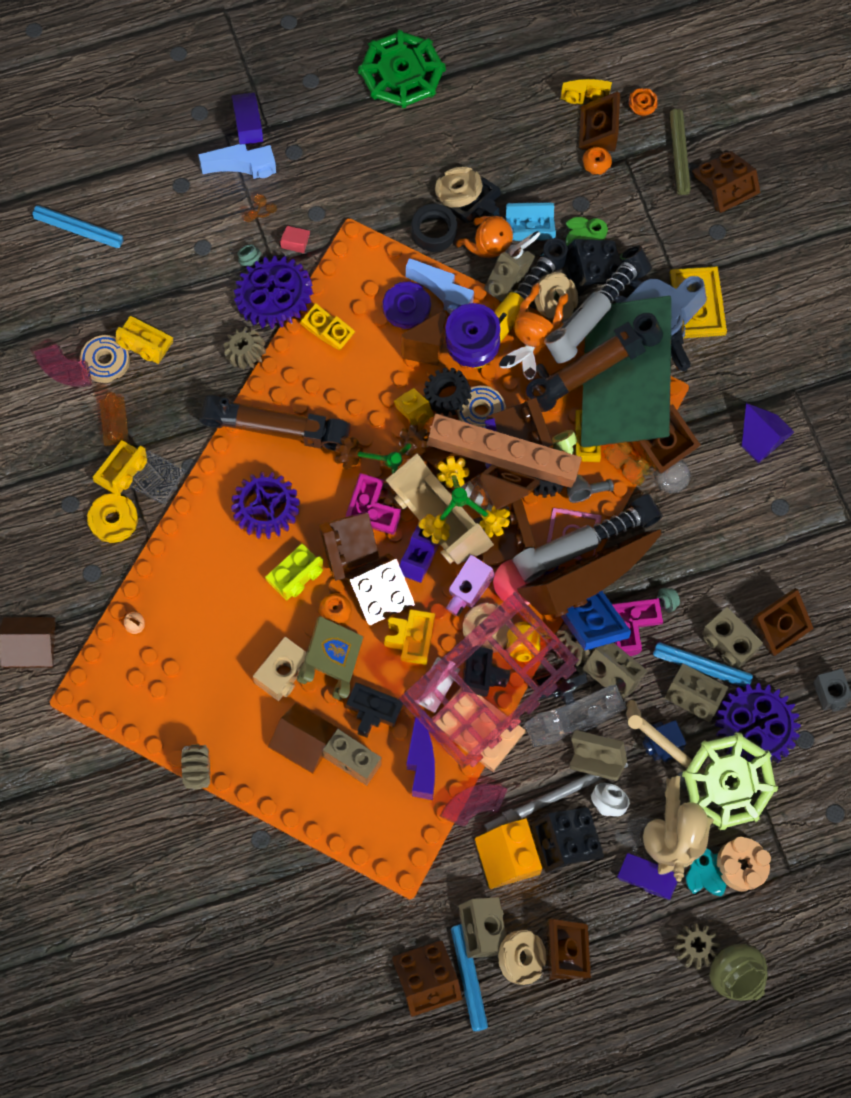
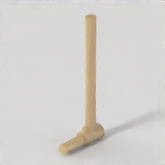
M634 700L628 701L626 712L628 725L632 729L639 728L687 769L692 759L642 718L641 712ZM700 767L698 773L704 774L705 770Z

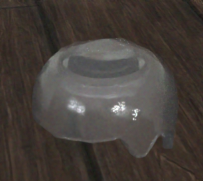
M682 459L662 474H659L654 468L651 471V478L654 480L657 488L669 494L682 491L688 485L691 477L688 465Z

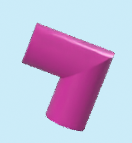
M360 473L345 517L368 512L372 529L394 535L399 523L401 509L377 503L384 480Z
M659 598L612 604L631 630L628 639L614 643L629 656L637 655L642 651L639 634L640 627L663 624Z

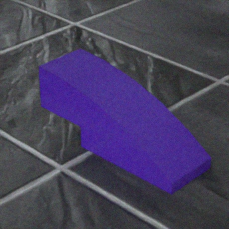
M255 92L232 95L239 144L263 142Z
M418 523L399 567L404 577L421 583L433 560L439 543L435 544L432 542V535L425 537L422 534L424 529H421Z
M416 713L407 758V770L416 771L412 797L433 800L435 787L433 746L422 714Z

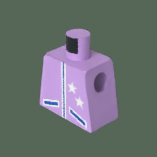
M470 555L449 589L450 595L453 598L446 609L459 617L465 606L469 608L474 607L494 578L493 568ZM464 588H471L469 593L462 592Z

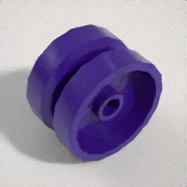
M477 303L464 304L453 310L447 318L445 333L447 351L454 361L462 366L474 368L484 366L494 359L499 351L501 332L499 318L494 311L485 305Z

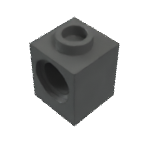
M843 669L820 674L813 683L823 711L832 709V712L847 707L846 704L851 700V691ZM833 687L837 689L839 696L834 697L830 695L828 688Z

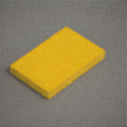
M718 266L670 270V284L675 289L686 278L691 276L702 278L705 285L707 300L685 325L684 338L725 336L727 328Z

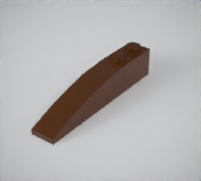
M661 530L642 532L617 543L618 546L605 548L598 551L597 555L575 561L576 565L556 569L517 588L518 592L541 615L553 614L554 617L565 615L568 613V608L585 605L588 603V598L596 595L630 570L662 534Z

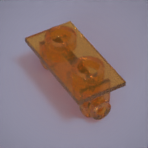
M114 392L106 393V397L99 400L104 446L117 445L121 440L129 443L124 397H117Z

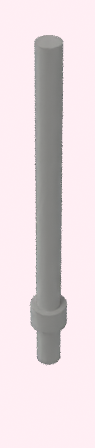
M587 774L515 810L511 808L503 812L502 816L484 824L485 828L489 832L501 825L518 821L551 803L603 779V777Z

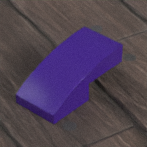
M627 853L617 876L620 881L643 888L646 892L667 900L671 899L677 885L674 872L658 874L657 864Z

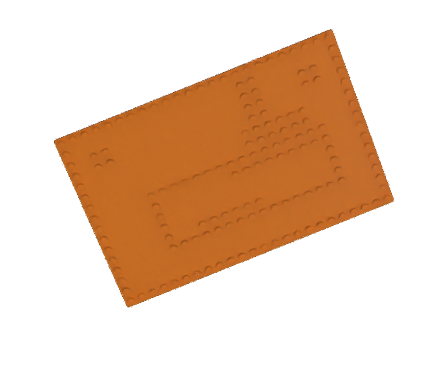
M346 219L310 277L313 285L311 286L313 295H310L312 302L305 303L307 311H299L300 319L295 316L291 317L292 324L287 320L284 321L283 327L278 329L268 345L266 354L262 355V362L257 363L233 403L308 417L309 414L325 416L326 421L328 419H340L350 424L348 437L358 439V447L363 448V452L389 455L392 452L398 453L402 449L399 446L400 439H403L399 435L400 431L403 428L409 431L410 427L409 419L396 408L394 400L413 388L426 399L424 396V388L426 386L424 384L426 381L431 382L428 377L431 374L435 377V371L439 370L440 373H443V368H447L450 372L451 368H455L456 371L462 372L470 388L481 385L495 389L504 398L506 409L530 400L527 396L526 388L532 380L540 377L536 373L533 379L528 380L523 374L522 361L510 368L499 367V363L504 356L526 345L516 336L515 325L500 343L499 351L494 359L482 368L462 366L454 361L447 351L446 333L438 366L404 359L401 355V337L403 333L410 329L395 327L386 319L383 313V299L385 293L397 283L413 282L419 284L406 278V265L409 258L455 274L454 284L474 291L473 303L485 305L495 311L502 302L485 291V284L353 219ZM419 284L430 296L431 311L429 319L444 310V303L432 291ZM315 303L333 318L339 317L355 331L341 350L322 341L299 324ZM530 306L528 307V312L542 316L538 310ZM444 310V312L446 313L447 323V318L450 316V314L446 310ZM561 322L558 329H560L564 325V323ZM586 337L576 347L578 349L576 355L564 363H557L546 344L535 347L533 353L536 365L543 364L549 375H552L585 354ZM672 376L670 382V405L673 404L678 410L688 392L689 386ZM584 384L559 398L551 410L542 412L551 439L567 430H573L575 433L576 410H583ZM446 387L440 392L439 397L451 396L456 391V387ZM479 405L474 409L479 415H484L488 412L487 407ZM449 412V415L445 416L459 420L457 413L456 415H452V413ZM225 426L217 428L50 700V705L55 710L182 777L181 753L184 746H191V744L206 745L209 749L211 781L207 788L202 789L395 893L412 900L416 896L485 768L482 763L432 725L433 720L462 686L465 653L468 646L463 636L462 625L465 615L471 608L465 606L459 617L449 612L446 607L453 598L450 595L449 589L466 561L460 564L453 561L450 564L440 553L444 548L439 544L421 583L404 577L414 605L369 625L353 588L347 584L345 578L335 581L331 574L319 525L345 518L360 473L382 479L385 484L388 483L386 479L392 475V470L380 469V460L363 457L359 459L357 465H352L351 469H344L343 463L337 464L335 462V457L340 453L328 450L323 446L322 449L304 446L303 441ZM631 442L601 445L600 462L581 461L578 475H581L589 484L611 479L614 485L613 491L594 493L588 499L578 503L569 501L566 486L565 488L563 487L560 493L556 492L553 497L547 494V498H542L543 494L539 493L536 496L534 495L535 491H532L529 495L521 498L534 538L535 549L547 543L553 508L601 515L599 524H602L603 520H610L613 515L619 516L620 512H623L649 464L639 455ZM432 446L424 448L425 451L430 449ZM414 452L412 456H408L405 453L402 456V460L411 459L416 453ZM261 472H264L265 477H269V474L273 472L275 479L282 475L284 483L290 481L292 483L291 489H296L297 491L295 498L299 499L300 504L296 506L299 509V514L294 515L296 520L294 524L288 523V531L280 529L281 535L279 537L275 532H271L270 539H267L266 533H262V536L258 539L256 531L248 535L247 527L240 529V521L234 520L233 515L235 513L232 512L231 506L235 503L232 502V496L237 495L236 487H243V479L251 482V474L255 475L256 479L260 478ZM481 474L470 480L474 488L469 498L475 503L480 492L484 497L480 507L487 510L489 504L492 507L494 504L480 479ZM468 482L460 488L466 489ZM265 490V492L270 494L275 493L272 490ZM256 493L252 494L249 497L245 504V508L250 506V503L255 501V499L257 498ZM261 498V501H262V504H261V505H264L265 508H267L268 512L270 513V511H269V506H267L266 503H264L263 499ZM378 499L377 503L383 504L384 501ZM286 503L281 504V507L275 510V518L284 511ZM465 504L462 506L472 519L482 517L480 513L469 505ZM511 504L502 507V509L511 510ZM408 506L405 509L401 508L399 523L394 535L373 529L379 558L390 554L397 559L399 566L420 521ZM556 512L551 541L562 537L563 530L568 525L573 524L580 528L589 525L593 528L596 524L595 519ZM263 517L254 518L259 521H267ZM568 528L565 535L577 530V528ZM608 539L601 540V543L595 550V555L603 549ZM303 544L316 557L320 556L323 559V571L315 580L310 579L297 597L292 596L286 601L266 581L265 577L298 546ZM594 550L581 555V557L588 558L593 556ZM481 554L475 556L477 559L483 562ZM572 559L559 565L558 569L576 565L575 561L578 559ZM502 563L490 566L493 568L494 575ZM365 564L358 565V566H355V567H351V568H348V569H344V570H343V571H344V574L347 573V572H350V571H352V570H354V569H356V568H358V567H361V566H363V565H365ZM493 578L476 605L480 603L501 605L509 612L513 625L518 622H529L540 633V652L530 661L520 662L510 656L507 651V645L504 649L493 653L492 663L497 665L498 668L510 670V678L506 687H490L487 697H482L511 719L530 684V680L533 679L552 644L555 633L559 631L563 619L561 616L554 617L553 614L541 615L531 604L519 609L507 604L495 592ZM464 588L462 592L469 593L471 588ZM332 593L344 595L349 600L352 610L347 621L338 625L364 636L350 681L349 696L342 698V700L335 699L332 693L338 679L316 669L313 681L302 684L296 679L293 683L295 687L287 697L283 696L279 701L254 683L253 675L283 638L287 637L307 652L317 618L321 616L319 613L321 601ZM410 609L435 613L427 665L401 661L402 650L388 648L384 645L387 635L395 636L398 634L397 631L389 629V618L405 619L408 622ZM130 612L140 613L145 620V627L140 633L132 634L125 629L124 618ZM133 618L129 619L132 622H134L137 626L140 624V622ZM485 622L481 625V630L489 634L495 631V626L490 622ZM437 657L443 660L447 657L454 662L453 665L459 668L460 671L434 713L412 700ZM281 666L278 668L277 673L286 675L291 669L288 666ZM356 682L404 701L394 727L380 722L379 727L372 726L367 738L357 734L362 720L357 719L358 712L346 708V703ZM297 703L338 727L342 732L382 757V765L367 786L324 757L312 774L268 748L281 717ZM416 713L422 714L433 746L435 759L433 800L412 797L416 771L407 770V758Z

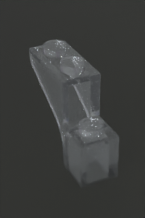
M611 685L564 707L541 712L525 722L524 725L533 747L555 744L567 735L574 733L575 730L587 731L594 729L626 709L617 685Z

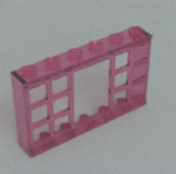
M515 591L408 689L399 700L462 768L469 764L471 767H474L484 757L481 754L482 751L487 747L492 750L502 741L499 735L506 729L511 732L521 723L519 717L525 711L529 715L540 705L537 700L543 694L548 697L558 688L556 682L561 677L566 680L577 670L574 665L579 659L571 653ZM517 612L531 625L523 634L510 621ZM504 624L518 637L506 650L492 637ZM534 630L548 643L541 652L527 639ZM487 640L534 690L503 722L492 713L455 672ZM520 643H523L535 656L524 668H521L509 655ZM552 648L565 661L557 671L543 657ZM538 661L552 674L540 687L526 674ZM449 675L463 689L450 702L436 688ZM431 692L445 706L432 719L418 705ZM466 694L480 707L467 721L454 708V705ZM448 710L462 724L449 738L435 723ZM483 712L497 726L484 739L470 725ZM465 729L479 743L466 756L452 742Z

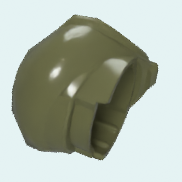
M745 944L730 945L721 950L712 961L709 973L710 984L720 995L729 999L757 1001L765 994L764 990L767 982L766 959L755 946Z

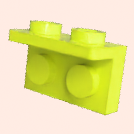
M301 544L274 568L265 579L287 601L292 596L297 597L310 579L315 580L322 573L323 559L320 556L316 557L308 548Z

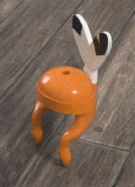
M482 216L473 220L475 226L480 224L476 232V244L467 238H461L457 240L455 245L457 248L465 245L469 251L482 258H494L506 252L514 259H518L523 254V249L534 242L540 235V232L536 231L520 243L511 245L513 242V231L510 224L499 216Z
M539 283L532 286L530 295L522 301L514 323L516 336L526 345L507 354L499 363L500 368H510L522 361L523 374L528 380L533 379L536 374V363L533 353L535 347L543 346L545 338L559 328L563 319V306L568 301L567 293L558 299L552 323L540 315L528 312L530 303L539 293Z

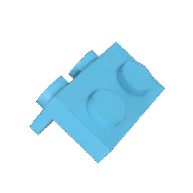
M554 203L506 204V221L512 227L513 240L522 241L536 231L540 232L536 240L555 238Z

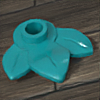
M706 848L702 855L706 858V864L704 866L700 864V857L695 859L686 874V884L692 894L699 892L704 887L715 896H723L726 883L721 878L723 874L720 871V867H717L718 853L713 854Z

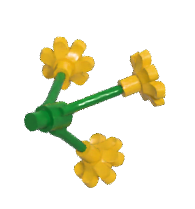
M449 456L446 459L447 464L440 461L437 468L441 473L437 474V479L439 482L445 481V486L448 488H452L454 485L455 489L452 492L451 502L442 514L436 517L427 514L419 522V527L424 529L422 534L425 537L432 535L431 540L435 544H438L441 538L447 541L450 536V526L446 524V517L455 506L462 507L466 504L482 515L484 520L480 521L479 525L485 530L489 538L493 534L501 536L503 534L501 527H507L510 523L506 519L510 516L509 510L502 508L496 510L495 506H493L490 512L489 510H484L467 497L466 490L460 488L464 485L463 477L469 476V469L463 468L466 464L463 458H459L455 462L454 456Z

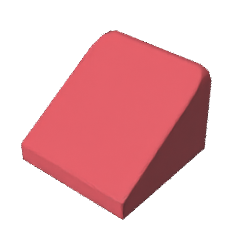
M287 226L280 241L281 248L305 253L310 231Z

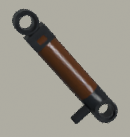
M652 313L638 315L633 321V328L629 321L613 330L616 334L615 336L552 375H549L543 364L536 365V373L540 378L534 379L528 384L526 388L528 398L530 400L537 398L541 412H547L556 405L559 398L628 356L633 360L646 352L644 346H655L663 338V331L656 317Z
M215 395L205 396L199 419L200 423L211 428H222L225 426L303 441L304 446L320 449L323 446L331 451H336L337 444L342 445L341 438L349 436L351 427L349 423L340 419H328L326 421V417L309 414L308 417L232 403L226 397L222 398Z

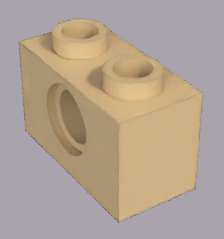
M284 637L253 675L254 683L277 701L283 696L287 697L295 687L293 683L304 664L307 652L287 637ZM281 666H288L291 669L286 675L277 673L278 668Z

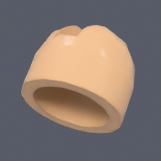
M137 612L127 614L124 618L125 629L132 634L140 633L145 627L143 616ZM133 618L140 622V624L137 626L134 622H132L129 619Z

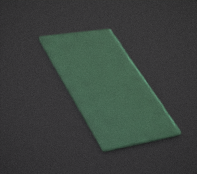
M671 296L611 304L610 310L585 337L584 354L615 336L616 334L613 330L629 321L633 328L634 319L642 313H652L663 331V338L657 345L652 347L644 346L646 352L631 360L628 356L583 384L582 447L663 438L670 435Z

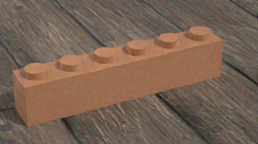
M435 414L426 444L569 488L576 481L582 459L580 456L439 414Z

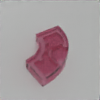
M58 345L34 352L43 371L57 382L71 387H88L93 385L87 361L69 360Z
M482 784L467 788L456 794L446 804L440 817L465 827L469 820L479 812L498 813L507 788L492 784Z

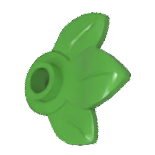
M583 217L571 218L566 222V226L571 231L568 233L565 243L568 246L574 239L603 240L608 233L607 224L597 218L590 220ZM592 227H597V228H599L600 230H599V231H594V230L592 229Z

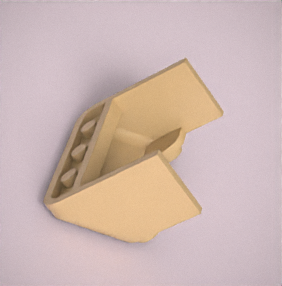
M418 454L414 455L386 479L397 494L394 499L403 509L408 506L420 521L427 514H431L434 517L442 514L452 500V495L432 474ZM455 506L446 517V524L450 526V536L447 541L441 538L439 544L444 548L440 553L450 564L453 561L460 564L468 560L470 555L474 557L480 555L494 545L478 523L476 524L462 507Z

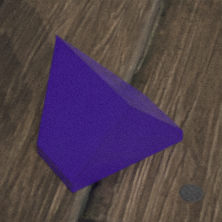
M746 403L741 447L759 464L788 439L794 431L777 414Z

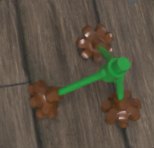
M411 424L409 431L403 428L399 434L403 438L399 441V446L402 449L398 453L392 452L389 455L363 452V448L358 447V439L344 436L341 438L342 445L337 444L336 452L340 454L335 457V462L337 464L343 463L344 469H351L352 465H357L362 457L381 460L385 462L388 468H391L393 474L398 470V466L401 465L402 456L405 453L408 456H412L415 452L420 456L426 452L424 448L429 447L426 445L428 438H424L427 435V431L424 428L417 431L418 426L416 424ZM385 483L379 500L384 501L383 505L391 507L394 504V508L401 509L402 507L394 499L397 496L396 492L388 483Z

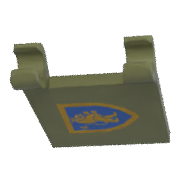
M319 616L304 664L298 673L297 681L302 684L313 681L316 669L338 679L332 693L335 699L342 700V698H347L350 693V681L364 636Z

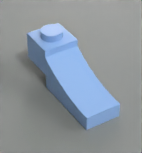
M238 144L198 154L202 174L233 171L251 174L253 179L259 177L267 178L276 173L275 159L270 145L247 151L245 144Z
M409 258L406 265V278L432 291L444 303V310L449 314L461 305L473 303L474 291L454 284L455 274Z

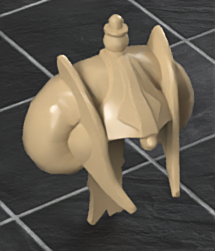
M680 776L666 779L665 821L655 819L649 822L644 829L643 843L647 853L659 863L658 874H666L674 870V877L677 882H680L684 877V868L691 865L695 859L704 854L708 844L710 825L714 822V819L707 818L705 810L697 803L688 802L680 806Z

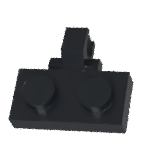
M485 178L481 179L483 187L481 194L476 200L462 207H450L453 214L467 224L476 216L479 218L482 216L501 217L499 208L495 206L496 202L494 201L501 195L500 188Z
M470 644L467 646L461 691L487 697L490 687H506L510 678V670L498 668L497 665L492 663L493 649Z
M575 664L530 680L531 687L539 700L560 696L566 706L575 703L572 692L579 685L587 683L585 672L579 665L576 666Z
M356 682L346 703V708L358 712L357 719L362 721L358 727L357 734L367 738L372 726L379 727L380 722L394 727L404 701Z

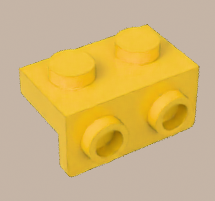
M132 316L128 318L122 328L118 327L116 330V343L125 350H132L143 359L157 364L160 363L173 343V337Z
M121 440L95 473L93 481L119 496L123 489L127 490L130 487L133 476L137 471H141L147 463L146 449L143 446L136 449Z

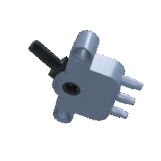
M698 276L688 277L677 289L658 279H649L644 282L638 279L630 280L629 285L636 290L628 298L620 295L614 297L613 300L618 305L667 297L672 298L671 358L678 371H687L691 367V363L682 346L684 344L685 325L707 300L703 279Z

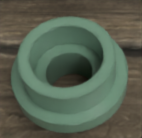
M253 244L246 245L237 253L239 257L238 262L242 266H253L255 261H259L261 251L259 248H255Z
M662 588L659 590L657 598H659L661 609L668 613L675 611L676 607L680 605L677 592L673 588Z

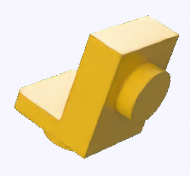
M414 388L394 400L396 408L409 419L410 425L416 424L418 430L424 427L429 418L434 417L429 401Z

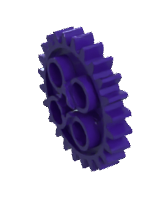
M274 256L272 261L269 262L264 257L263 264L255 261L256 267L254 269L247 266L248 274H240L242 281H236L238 289L234 290L236 296L234 300L240 314H243L246 321L250 319L252 325L259 322L261 328H264L269 323L271 329H273L275 323H279L282 328L286 320L290 324L293 323L291 317L295 316L300 319V310L307 311L305 303L312 302L310 295H313L311 287L313 285L308 271L303 269L302 264L296 265L294 259L288 263L286 256L281 261H278L277 257Z
M757 683L755 689L752 690L751 686L746 684L745 692L739 687L736 688V696L729 693L727 696L729 702L723 701L720 706L724 710H718L716 714L721 720L716 721L715 726L722 728L716 735L718 737L732 736L736 732L739 733L750 729L754 722L759 724L771 715L777 714V718L766 721L762 728L759 726L753 728L743 737L746 739L749 737L756 738L759 741V747L763 750H769L771 753L770 760L772 758L776 763H779L781 761L780 754L787 757L789 755L787 748L794 749L796 744L792 740H797L800 736L794 732L801 727V724L794 722L798 719L799 714L791 713L795 704L787 705L786 701L789 697L780 698V689L776 690L774 694L771 693L770 685L765 690H761L760 683ZM759 703L766 705L768 712H760L756 705ZM734 716H743L746 719V724H738ZM770 726L779 727L782 732L781 735L772 734ZM732 747L729 748L728 755L732 754ZM742 749L740 757H744L746 761L751 762L755 756Z

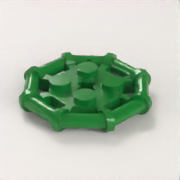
M398 30L397 33L376 41L371 40L368 43L369 48L362 64L358 67V73L362 75L371 92L370 96L374 100L380 99L399 105L401 108H406L410 104L428 97L433 98L436 95L435 90L442 73L446 71V65L439 58L431 39H423L405 33L403 30ZM404 42L417 46V48L413 47V50L407 48V45L404 44ZM392 44H398L388 49H385V47L390 46ZM427 53L431 62H426L422 54ZM375 55H380L381 60L378 64H373ZM400 64H401L403 67H405V66L408 67V68H406L405 71H399V70H397V69H398V65H400ZM426 71L433 72L429 83L424 80ZM374 73H378L382 80L378 85L372 76ZM417 86L421 88L420 91L407 95V90ZM389 87L393 92H400V96L386 92L385 89Z

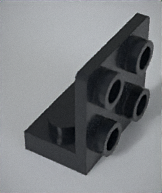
M574 239L567 246L564 268L567 278L571 279L575 284L578 296L592 284H606L607 279H610L611 275L617 272L621 261L615 241Z
M589 808L548 813L531 823L546 874L556 872L569 864L597 860L604 857Z

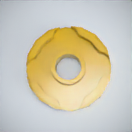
M114 493L102 495L92 503L87 514L88 526L95 537L104 542L115 543L131 536L136 529L138 515L136 507L129 498L121 496V494L117 496ZM113 512L119 514L120 517L117 522L109 523L106 521L108 514Z

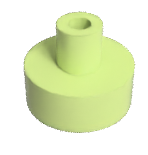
M573 430L561 432L551 439L554 449L570 454L575 452L572 446L578 440Z

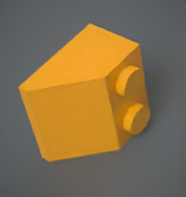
M527 818L501 825L474 839L489 889L541 874L542 866Z

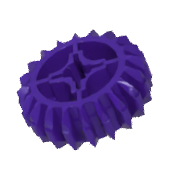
M261 472L260 478L256 479L255 475L251 474V482L243 479V487H236L237 495L232 496V502L235 503L231 506L232 512L235 513L233 515L234 520L240 521V529L247 527L248 535L256 531L258 539L262 536V533H266L267 539H270L271 532H275L279 537L281 535L280 529L288 531V523L294 524L296 521L294 515L299 514V509L296 506L300 503L299 499L295 498L297 491L296 489H291L292 483L290 481L284 483L282 475L275 479L273 472L269 474V477H265L264 472ZM265 490H272L275 493L270 494L265 492ZM256 493L257 498L255 499V501L250 503V506L245 508V504L249 497L252 494ZM261 498L263 499L264 503H266V505L269 506L270 513L264 505H261ZM286 503L284 511L275 518V510L280 508L281 504ZM263 517L267 521H259L254 518Z

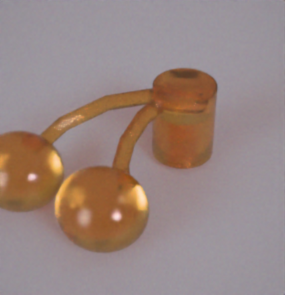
M258 194L254 199L258 205L257 212L254 210L249 211L244 215V219L246 222H252L257 217H267L277 211V206L273 203L266 205V197ZM266 205V211L269 213L263 216L257 215L260 211V206Z

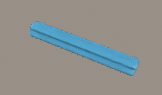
M39 205L33 210V218L115 248H120L123 243V236L113 231Z
M660 642L655 646L653 655L657 658L678 665L684 663L701 673L744 688L746 684L751 685L753 675Z
M462 924L455 925L451 928L472 1030L482 1031L488 1028L474 959L467 958Z

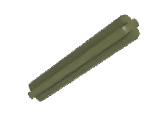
M673 109L670 113L677 193L678 195H688L691 188L683 111L681 109Z

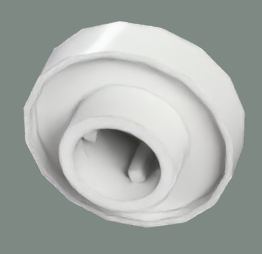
M599 783L591 794L593 804L605 816H621L626 812L630 804L626 793L613 784Z

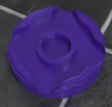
M413 282L395 284L394 287L385 293L383 299V313L386 319L395 327L402 329H412L426 321L431 311L429 294L423 290L422 286Z

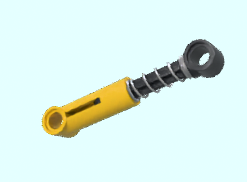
M552 238L545 243L543 252L537 261V266L531 268V274L525 276V281L518 285V290L509 292L494 311L499 318L501 327L500 343L513 328L520 305L530 295L532 286L543 276L564 266L567 257V245L563 240ZM556 252L559 256H552L550 253Z

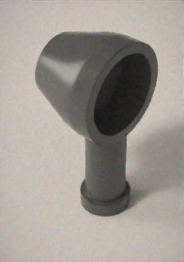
M577 474L571 488L567 487V496L570 502H582L594 493L613 491V481L606 479V481L589 484L581 475Z

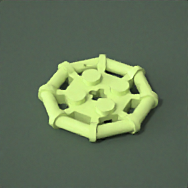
M737 732L732 736L701 742L700 749L687 770L683 771L682 777H685L689 801L703 807L707 818L714 819L713 824L718 826L719 830L760 820V814L773 793L778 790V786L775 785L770 760L772 755L769 750H763L743 737L742 733ZM732 747V754L718 757L715 752L716 750ZM742 749L755 756V758L748 762L740 757ZM709 756L712 762L707 765L705 773H698L703 762ZM760 766L764 782H758L756 768ZM730 775L733 778H737V782L733 783V788L725 785V780ZM696 780L704 782L706 795L701 798L699 797ZM757 790H762V793L752 806L750 804L751 796ZM713 801L721 806L722 809L720 814H717L706 806ZM744 807L746 811L730 816V810Z

